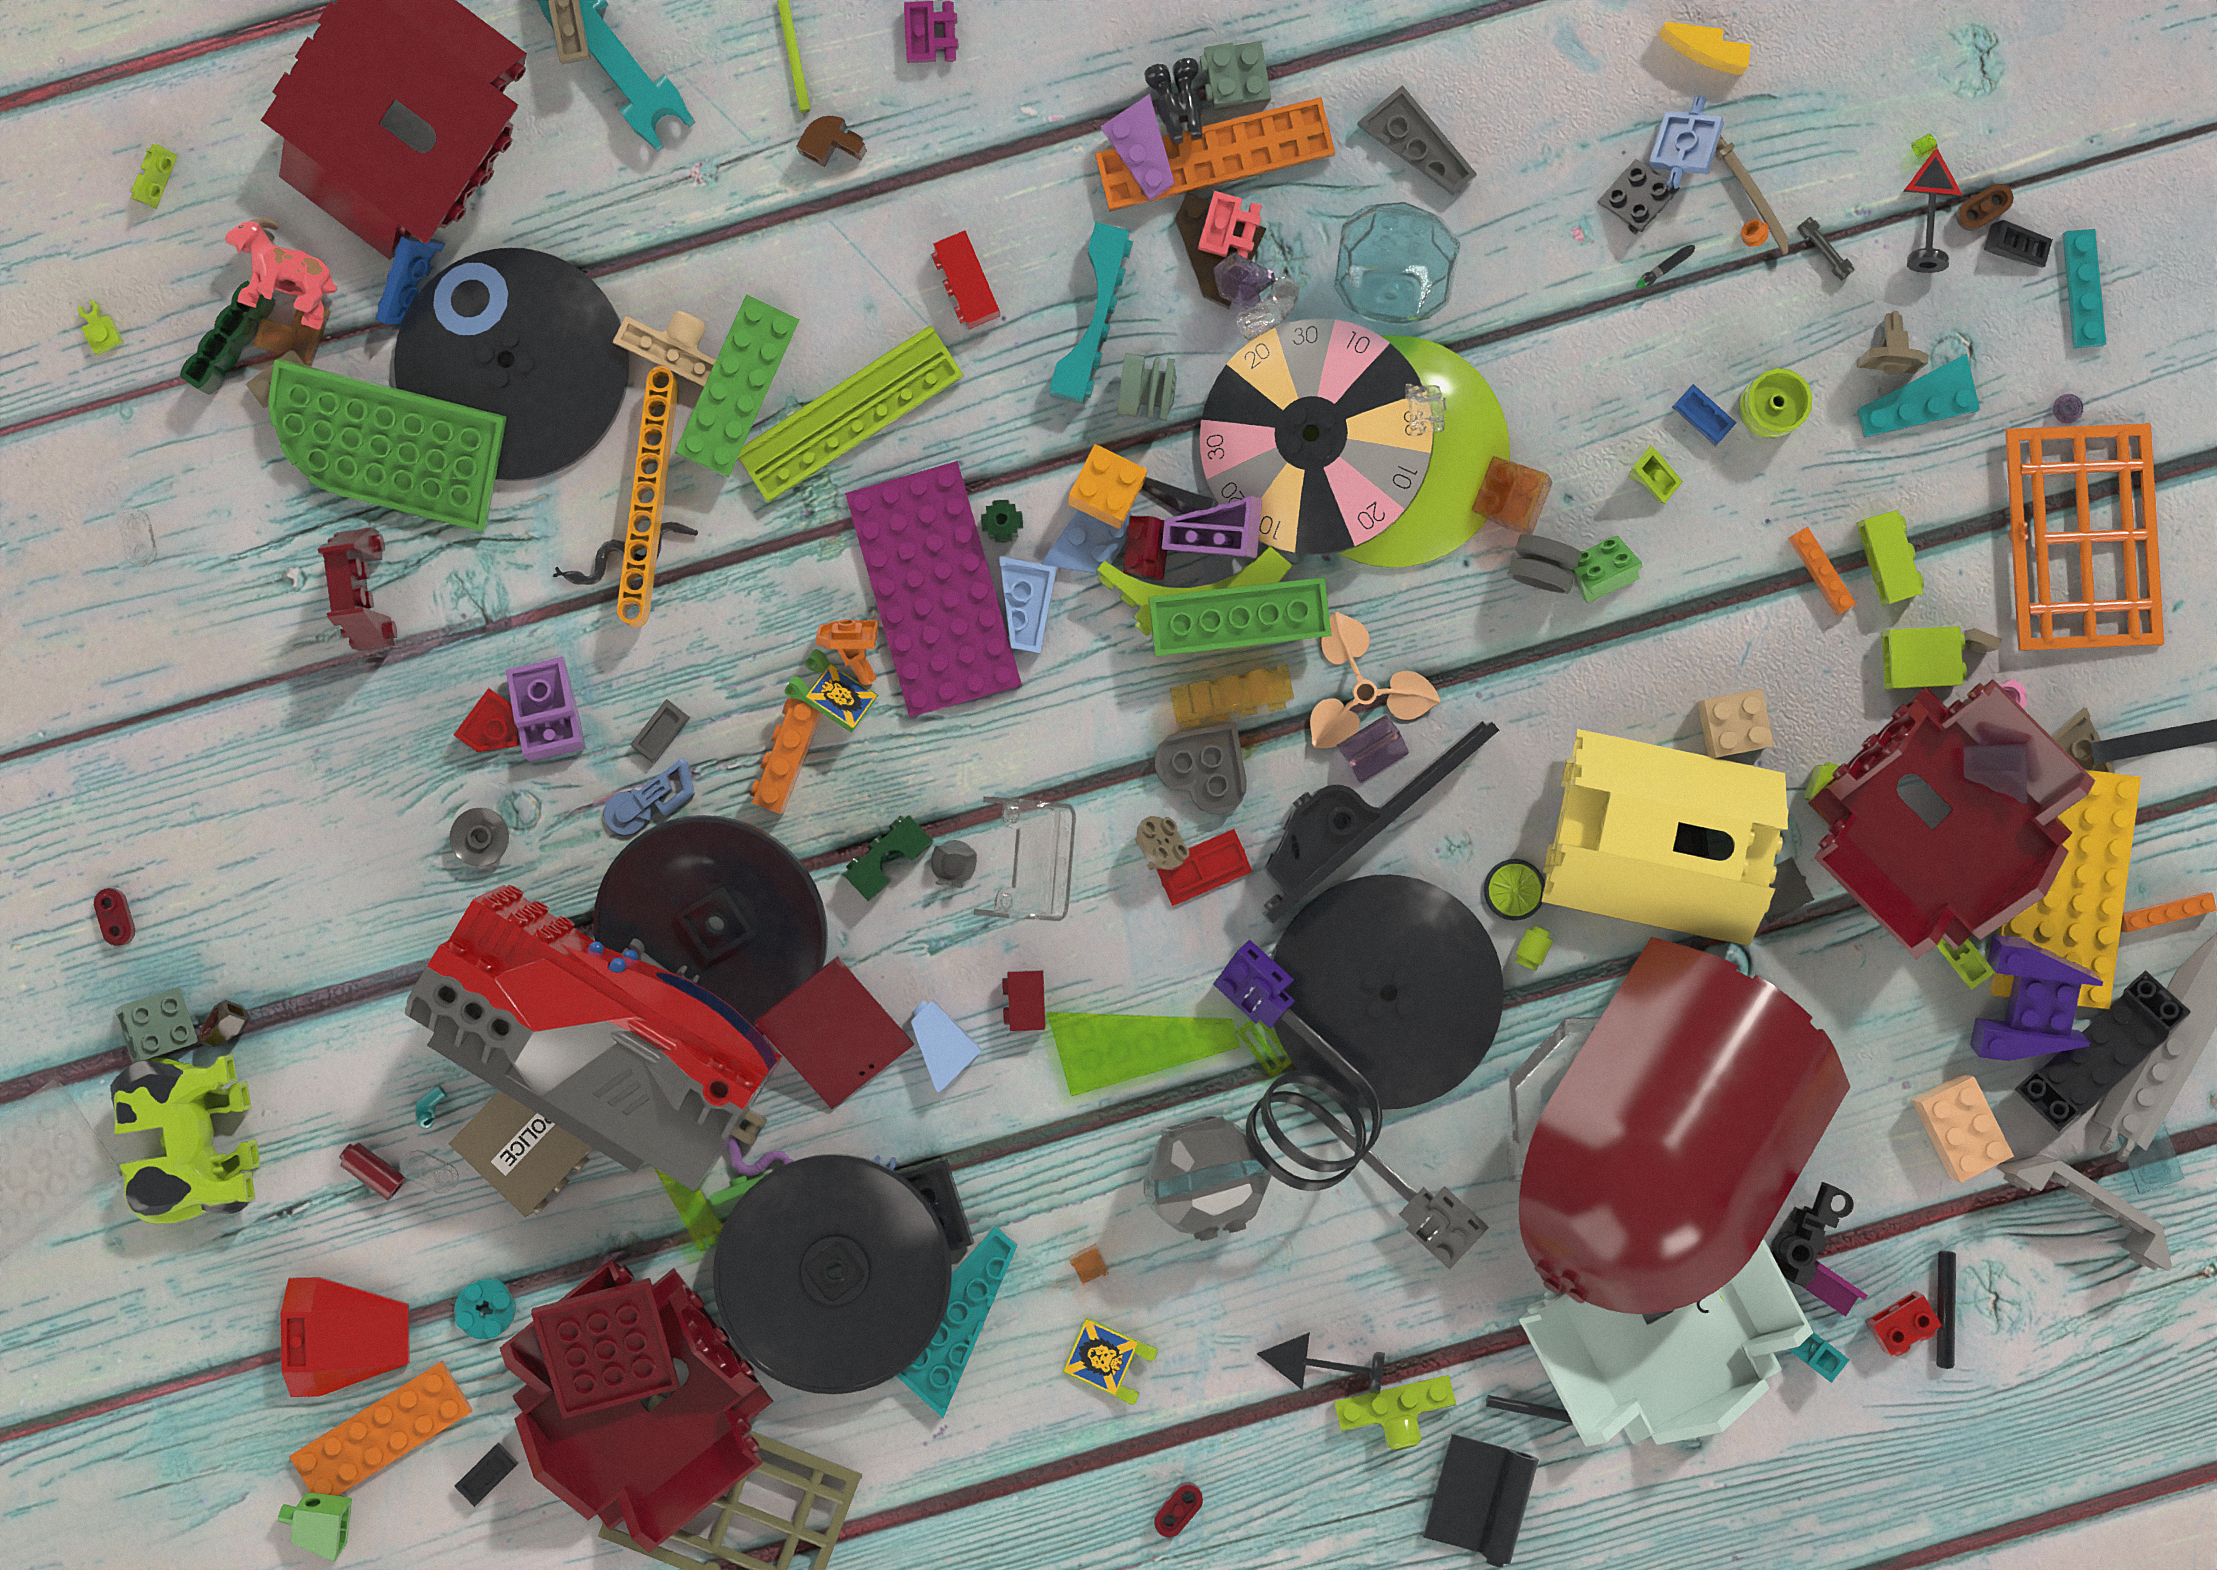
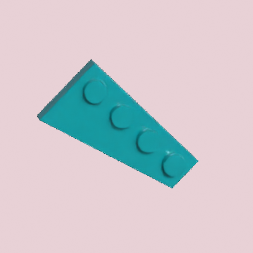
M1967 354L1859 408L1857 412L1863 437H1871L1978 412L1980 406Z

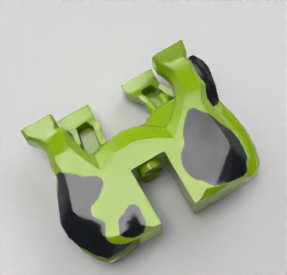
M233 1054L218 1057L211 1067H194L190 1063L159 1057L136 1062L121 1072L110 1085L111 1100L115 1110V1135L159 1127L163 1128L160 1140L162 1148L166 1150V1154L139 1158L120 1164L124 1177V1196L130 1211L136 1213V1216L145 1223L155 1225L177 1223L194 1218L205 1212L233 1214L242 1211L248 1206L249 1201L256 1199L252 1172L241 1173L243 1170L260 1167L256 1139L241 1142L229 1155L225 1153L218 1154L213 1147L215 1131L210 1116L214 1113L227 1114L232 1111L239 1112L251 1109L247 1081L234 1083L237 1082ZM234 1083L228 1088H222L225 1084Z

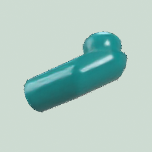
M440 1085L417 1101L415 1118L417 1124L422 1129H429L433 1126L436 1105L447 1097V1093Z

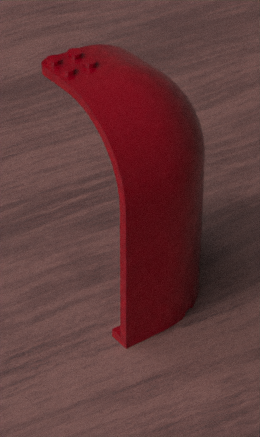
M1650 938L1551 1096L1538 1121L1527 1151L1519 1192V1225L1524 1247L1535 1266V1271L1539 1273L1544 1281L1543 1285L1548 1290L1554 1293L1563 1292L1578 1303L1588 1302L1610 1311L1630 1314L1660 1313L1682 1308L1704 1299L1726 1285L1744 1268L1758 1249L1850 1089V1084L1832 1041L1823 1029L1817 1030L1810 1023L1813 1017L1797 1002L1760 976L1755 974L1752 979L1737 971L1739 965L1728 960L1659 938Z

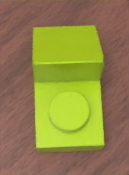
M1653 446L1647 448L1631 468L1628 476L1630 479L1642 483L1654 498L1663 504L1669 500L1683 482Z

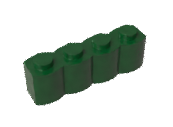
M248 280L235 290L231 299V305L225 307L219 313L214 329L203 336L199 342L197 353L189 357L181 369L180 377L208 395L220 387L225 377V371L237 363L242 347L253 340L258 331L259 323L267 319L274 309L276 299L273 297L271 300L266 299L263 294L259 295L255 308L237 302L240 291L250 284Z

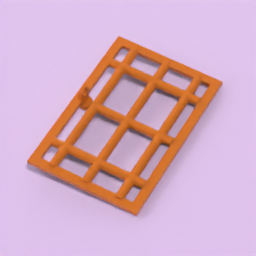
M2151 424L2005 429L2011 522L2009 538L2012 541L2018 651L2144 645L2162 646L2164 644ZM2138 436L2139 459H2130L2129 437ZM2116 437L2117 460L2086 461L2085 438ZM2073 439L2074 462L2043 463L2041 440ZM2029 440L2030 463H2021L2020 441ZM2131 471H2140L2143 529H2134ZM2118 472L2122 530H2090L2087 473ZM2075 473L2078 531L2047 533L2043 474ZM2022 475H2031L2039 603H2029L2025 542L2028 539V529L2026 528L2027 523L2024 522ZM2144 540L2148 599H2138L2135 541ZM2122 541L2126 599L2095 601L2091 543ZM2079 543L2082 601L2051 603L2048 544ZM2140 610H2148L2150 633L2140 634ZM2127 611L2128 634L2097 635L2095 612ZM2083 613L2084 636L2053 637L2052 614ZM2030 615H2039L2041 638H2031Z

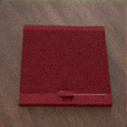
M839 956L754 1021L756 1029L759 1032L762 1031L831 1109L915 1045Z

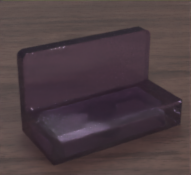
M1387 715L1382 716L1337 744L1340 753L1349 763L1360 783L1409 753L1400 731Z

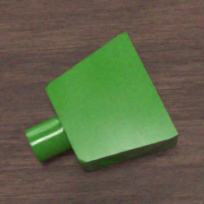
M309 1492L303 1496L296 1507L283 1504L279 1511L278 1522L292 1525L291 1542L294 1545L335 1561L347 1544L352 1498Z

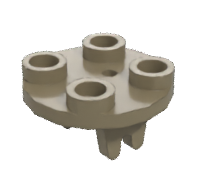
M1150 816L1143 819L1138 825L1135 841L1150 860L1147 864L1149 870L1155 867L1157 869L1173 870L1182 865L1183 861L1188 858L1189 850L1184 845L1173 819Z

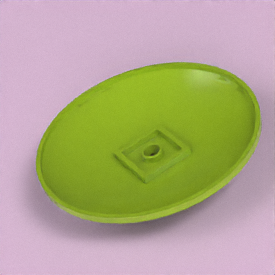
M1380 335L1404 355L1423 383L1431 405L1434 422L1433 454L1423 486L1413 503L1399 520L1373 540L1356 548L1338 552L1337 554L1370 566L1400 568L1421 565L1449 554L1468 541L1484 525L1495 509L1506 483L1509 469L1510 445L1506 420L1497 397L1486 380L1471 364L1455 352L1426 339L1403 335ZM1310 426L1304 432V438L1308 442H1313L1319 437L1317 426Z

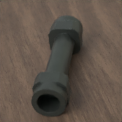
M1810 216L1797 229L1804 239L1809 237L1834 267L1832 273L1841 281L1844 280L1855 270L1852 266L1853 264L1848 258L1845 260L1841 258L1818 230L1821 226Z

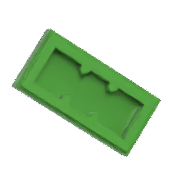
M769 1172L749 1180L744 1175L729 1181L730 1187L709 1195L712 1205L717 1206L743 1196Z

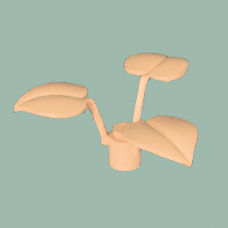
M1334 612L1329 617L1331 636L1321 637L1322 651L1325 657L1335 665L1342 664L1348 660L1357 681L1352 688L1355 698L1347 703L1345 707L1340 700L1328 698L1320 701L1312 710L1310 727L1312 744L1315 748L1336 747L1353 738L1359 729L1360 719L1356 713L1349 709L1358 703L1370 704L1377 696L1390 694L1387 698L1388 709L1395 717L1404 720L1415 719L1440 703L1439 695L1433 685L1425 677L1413 671L1404 670L1392 675L1390 679L1391 689H1377L1371 680L1363 679L1353 657H1361L1366 653L1370 643L1367 629L1358 620L1339 612Z

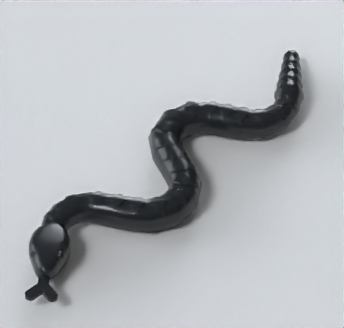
M678 522L661 523L657 559L661 551L662 535L665 532L673 531L675 533L697 536L698 531ZM615 539L604 542L597 550L594 573L590 576H585L579 571L561 572L556 567L557 573L553 574V577L561 575L575 585L595 584L605 574L607 557L610 552L618 551L624 556L625 542ZM635 553V561L643 560L647 553L645 555Z

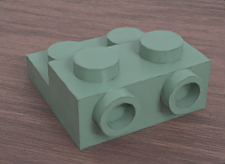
M1262 41L1234 45L1231 42L1204 48V55L1200 56V66L1202 74L1207 73L1209 84L1204 85L1207 102L1212 101L1213 110L1271 101Z

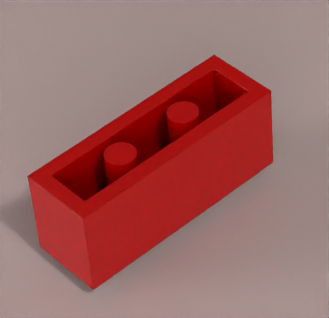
M966 230L933 243L935 253H932L931 256L937 270L943 269L947 279L942 282L948 297L955 296L958 306L954 307V311L959 323L966 322L968 329H972L1000 317V310Z

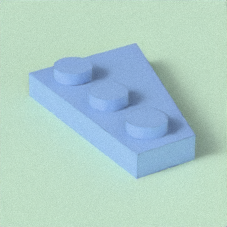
M999 556L1011 648L1040 654L1057 567Z

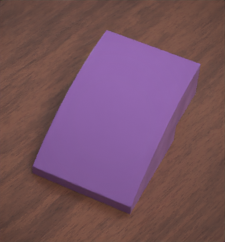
M563 656L507 669L506 676L514 722L519 730L523 756L531 762L586 749L579 712Z

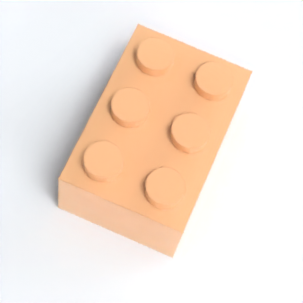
M1962 1074L1911 1099L1950 1179L1962 1183L2014 1157L1974 1076Z

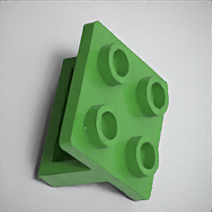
M1614 536L1603 540L1601 543L1585 551H1580L1582 555L1578 567L1571 570L1576 575L1582 597L1588 604L1640 579L1638 570L1643 566L1640 559L1619 536Z

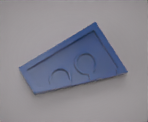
M401 236L400 242L396 247L392 268L387 275L383 296L378 303L376 320L384 324H402L408 308L419 293L417 289L418 283L424 275L429 276L433 268L429 263L436 251L442 252L445 243L437 239H431L427 244H424L418 238Z

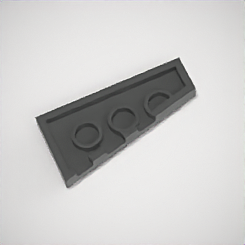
M1403 85L1357 123V126L1452 195H1455L1477 176V173Z

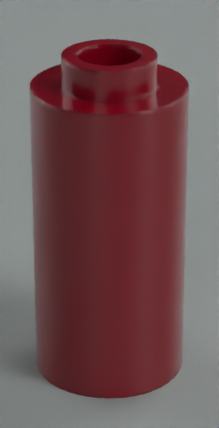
M359 1142L354 1146L349 1144L339 1156L342 1160L340 1167L387 1201L393 1198L407 1178Z

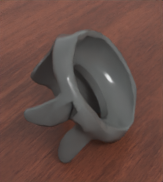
M950 840L935 846L931 863L933 873L939 879L935 884H947L948 886L963 888L962 882L971 879L976 868L977 853L974 849L959 840ZM948 854L961 856L965 862L964 871L957 876L947 875L942 869V859Z

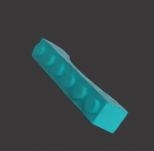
M1095 222L1088 247V257L1094 269L1098 288L1095 313L1081 341L1069 354L1056 363L1049 389L1050 396L1079 404H1084L1085 397L1091 398L1095 381L1090 380L1093 369H1099L1103 353L1098 352L1100 342H1106L1110 325L1106 324L1108 313L1114 314L1118 297L1113 296L1116 285L1122 286L1126 269L1121 268L1124 257H1130L1133 241L1129 240L1130 231Z

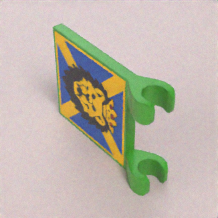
M814 649L805 665L808 669L821 672L822 674L810 690L800 677L794 676L789 681V685H787L784 692L790 698L803 700L852 733L879 695L831 664L823 652Z

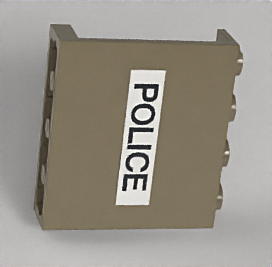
M500 1090L449 1143L524 1217L529 1216L533 1212L538 1215L549 1204L546 1198L553 1191L558 1194L570 1182L566 1177L573 1170L578 1173L590 1161L587 1155L594 1149Z

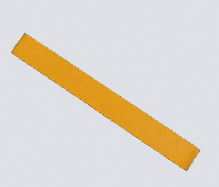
M663 366L651 369L646 381L617 605L619 618L633 628L644 626L650 614L679 388L675 376L669 369ZM663 377L669 378V383L666 387L657 388L659 379ZM665 406V412L662 416H653V411L656 407ZM661 434L662 439L659 444L655 446L649 445L650 438L653 435ZM650 463H658V469L655 473L646 474V467ZM648 491H653V500L649 503H642L643 495ZM650 520V528L645 532H639L638 526L641 521ZM645 548L647 550L646 557L641 561H635L634 556L637 550ZM637 577H642L643 585L641 588L632 590L631 582ZM633 606H638L639 615L634 619H628V610Z

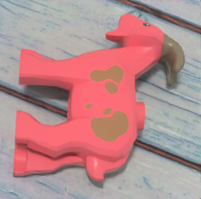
M263 216L243 222L228 231L225 237L226 243L235 246L238 253L241 251L245 253L251 252L252 279L248 287L240 291L237 302L255 308L260 294H263L264 298L271 300L274 288L288 294L298 295L299 297L296 298L293 306L295 309L305 312L301 324L319 330L323 323L324 306L321 301L323 293L330 294L337 291V286L333 283L329 268L320 259L309 256L304 251H294L273 244L270 240L273 241L275 236L263 228L277 230L279 224L269 217Z

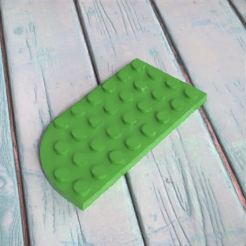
M281 359L274 360L269 392L271 425L275 427L276 434L281 443L279 446L286 458L305 474L310 482L340 496L482 532L486 530L506 416Z

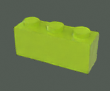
M1898 509L1857 522L1856 524L1881 606L1924 594L1922 589L1924 588V579L1920 571L1916 570L1914 563L1916 559L1913 545L1908 543L1905 534L1907 532V524L1905 518L1899 514Z

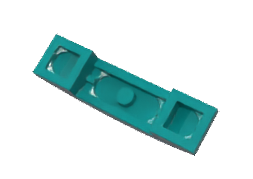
M1815 1332L1800 1346L1788 1349L1830 1383L1835 1380L1850 1360Z

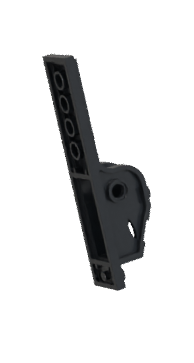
M1483 721L1476 723L1378 808L1366 803L1355 790L1344 785H1329L1315 791L1313 794L1305 792L1292 803L1296 808L1290 812L1283 827L1285 832L1275 853H1271L1263 869L1284 894L1282 897L1276 894L1263 905L1266 908L1262 913L1270 923L1277 921L1500 731L1492 721L1486 724ZM1338 813L1346 818V826L1342 830L1337 829L1333 822L1334 817ZM1298 842L1299 848L1292 852L1291 845Z

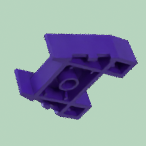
M1993 934L1987 962L1997 974L2013 975L2014 979L2005 1021L1975 1018L1970 1046L1981 1058L2011 1061L2089 1047L2090 1042L2081 1031L2072 1029L2081 984L2102 986L2103 981L2092 970L2075 962L2068 961L2047 949L2038 947L2024 938Z

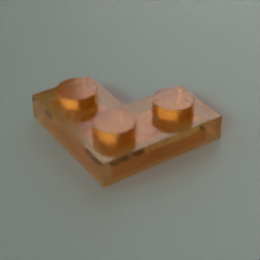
M324 308L323 323L319 330L301 324L305 312L298 309L294 315L291 327L262 318L253 346L280 356L285 355L290 350H294L304 364L312 366L331 311Z

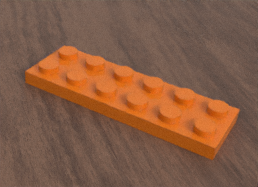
M442 1360L294 1452L289 1458L311 1493L338 1496L470 1414L473 1409Z

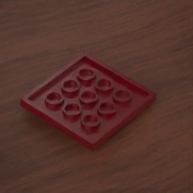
M650 1278L532 1308L531 1315L562 1420L680 1389L679 1379Z

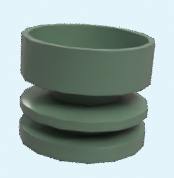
M1125 353L1117 415L1137 417L1140 405L1144 404L1147 405L1148 419L1153 418L1154 406L1161 407L1160 420L1167 421V416L1174 404L1176 389L1175 359L1168 358L1166 371H1159L1160 357L1155 358L1152 369H1145L1144 355Z

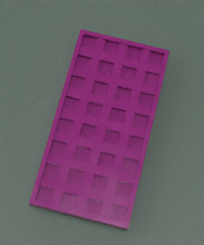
M958 461L845 493L909 717H916L1022 686Z

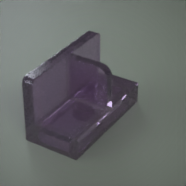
M1233 252L1213 268L1219 295L1259 315L1263 312L1259 294L1276 282L1274 272Z

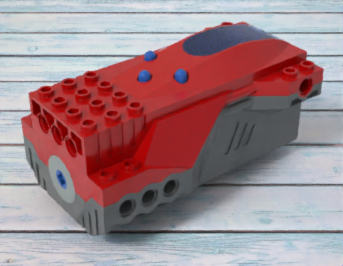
M502 885L474 898L449 940L438 946L407 999L405 1015L434 1032L427 1046L632 1172L636 1173L647 1162L692 1191H695L717 1164L743 1119L780 1063L782 1055L775 1052L761 1033L733 1007L713 993L683 977L637 960L638 954L634 950H627L622 955V953L604 947L600 942L594 941L573 928L575 924L563 916L556 918L548 912L549 908L543 903L536 900L530 902L524 898V893L517 887Z

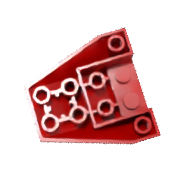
M322 1277L288 1279L280 1319L281 1372L290 1397L323 1396L410 1363L409 1303Z

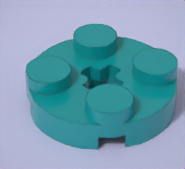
M489 1278L470 1283L460 1292L455 1303L457 1326L469 1336L477 1339L497 1337L511 1325L516 1313V1303L512 1299L507 1286L498 1280ZM484 1301L489 1302V1308L493 1309L492 1314L488 1313L486 1316H482L481 1311L478 1310V1305H482Z

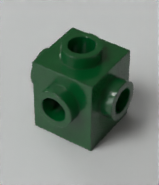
M1009 500L992 501L991 506H986V514H981L982 532L988 531L989 539H995V543L1012 542V538L1019 537L1018 529H1023L1022 511H1017L1016 505L1010 504ZM998 515H1005L1007 522L1002 525L998 524L996 518Z

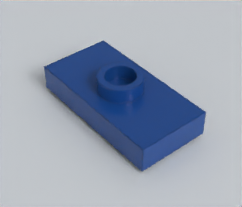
M1694 384L1672 406L1674 410L1715 446L1737 423Z

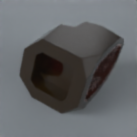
M227 1000L215 1005L201 1028L199 1035L201 1043L208 1047H217L240 1034L250 1019L248 1011L240 1005Z

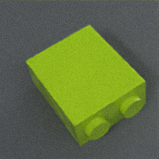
M1960 626L1890 629L1881 632L1885 690L1964 685L1963 680L1967 676L1966 664L1962 662L1965 637L1960 631Z

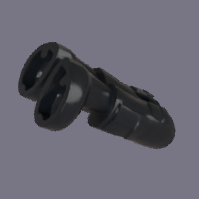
M1193 58L1180 59L1173 65L1172 74L1178 88V96L1172 93L1170 72L1166 65L1155 64L1148 67L1144 72L1146 83L1156 90L1161 97L1156 104L1157 109L1174 145L1183 143L1182 126L1180 123L1187 122V130L1191 141L1202 139V107L1200 97L1195 91L1191 90L1192 81L1197 76L1199 70L1197 61Z

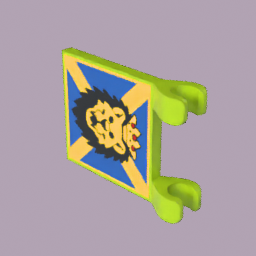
M1086 1317L1062 1372L1114 1395L1128 1404L1134 1405L1139 1397V1392L1121 1385L1135 1353L1146 1360L1154 1361L1158 1349Z

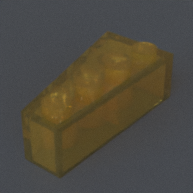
M1288 664L1277 665V669L1273 670L1258 669L1245 673L1242 676H1239V674L1218 678L1216 681L1210 682V680L1169 689L1175 723H1182L1183 728L1199 726V720L1211 718L1212 723L1229 720L1228 714L1240 712L1241 717L1258 714L1257 708L1267 706L1269 711L1287 708L1286 703L1294 699Z

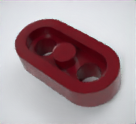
M115 888L99 891L94 898V909L103 938L107 943L114 946L130 943L135 936L136 930L126 896L122 891ZM107 898H110L112 901L110 908H107L104 904ZM115 926L120 928L119 936L113 934Z
M1191 1482L1180 1484L1157 1510L1154 1517V1525L1160 1535L1168 1538L1177 1536L1199 1511L1203 1503V1496L1196 1484ZM1187 1492L1193 1495V1499L1189 1502L1182 1499V1496ZM1171 1515L1174 1517V1522L1166 1524L1163 1521L1164 1517Z

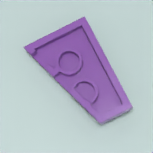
M1149 94L1102 125L1101 130L1148 200L1151 201L1174 186V180Z

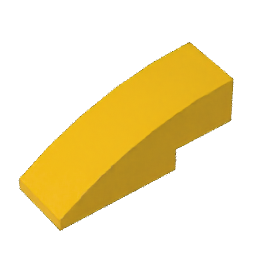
M1665 21L1659 31V37L1672 48L1706 67L1741 76L1748 68L1751 44L1723 41V29Z

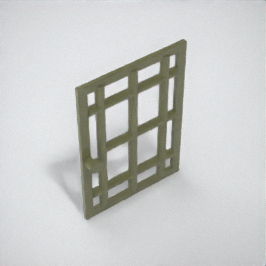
M659 1394L651 1396L647 1410L650 1412L667 1397ZM750 1431V1434L757 1440L761 1449L813 1468L810 1479L764 1461L753 1470L805 1491L793 1523L738 1502L747 1479L746 1476L729 1490L727 1497L722 1495L712 1503V1505L722 1508L710 1540L679 1529L669 1537L750 1570H788L798 1541L802 1539L821 1547L813 1570H826L855 1491L863 1476L862 1473ZM824 1473L846 1481L843 1492L821 1484ZM816 1495L838 1503L826 1536L804 1527ZM733 1513L788 1534L776 1566L721 1545ZM604 1523L598 1534L600 1538L682 1570H722L720 1564L716 1561H709L704 1564L661 1546H658L649 1553L634 1542L630 1534L615 1528L610 1531Z

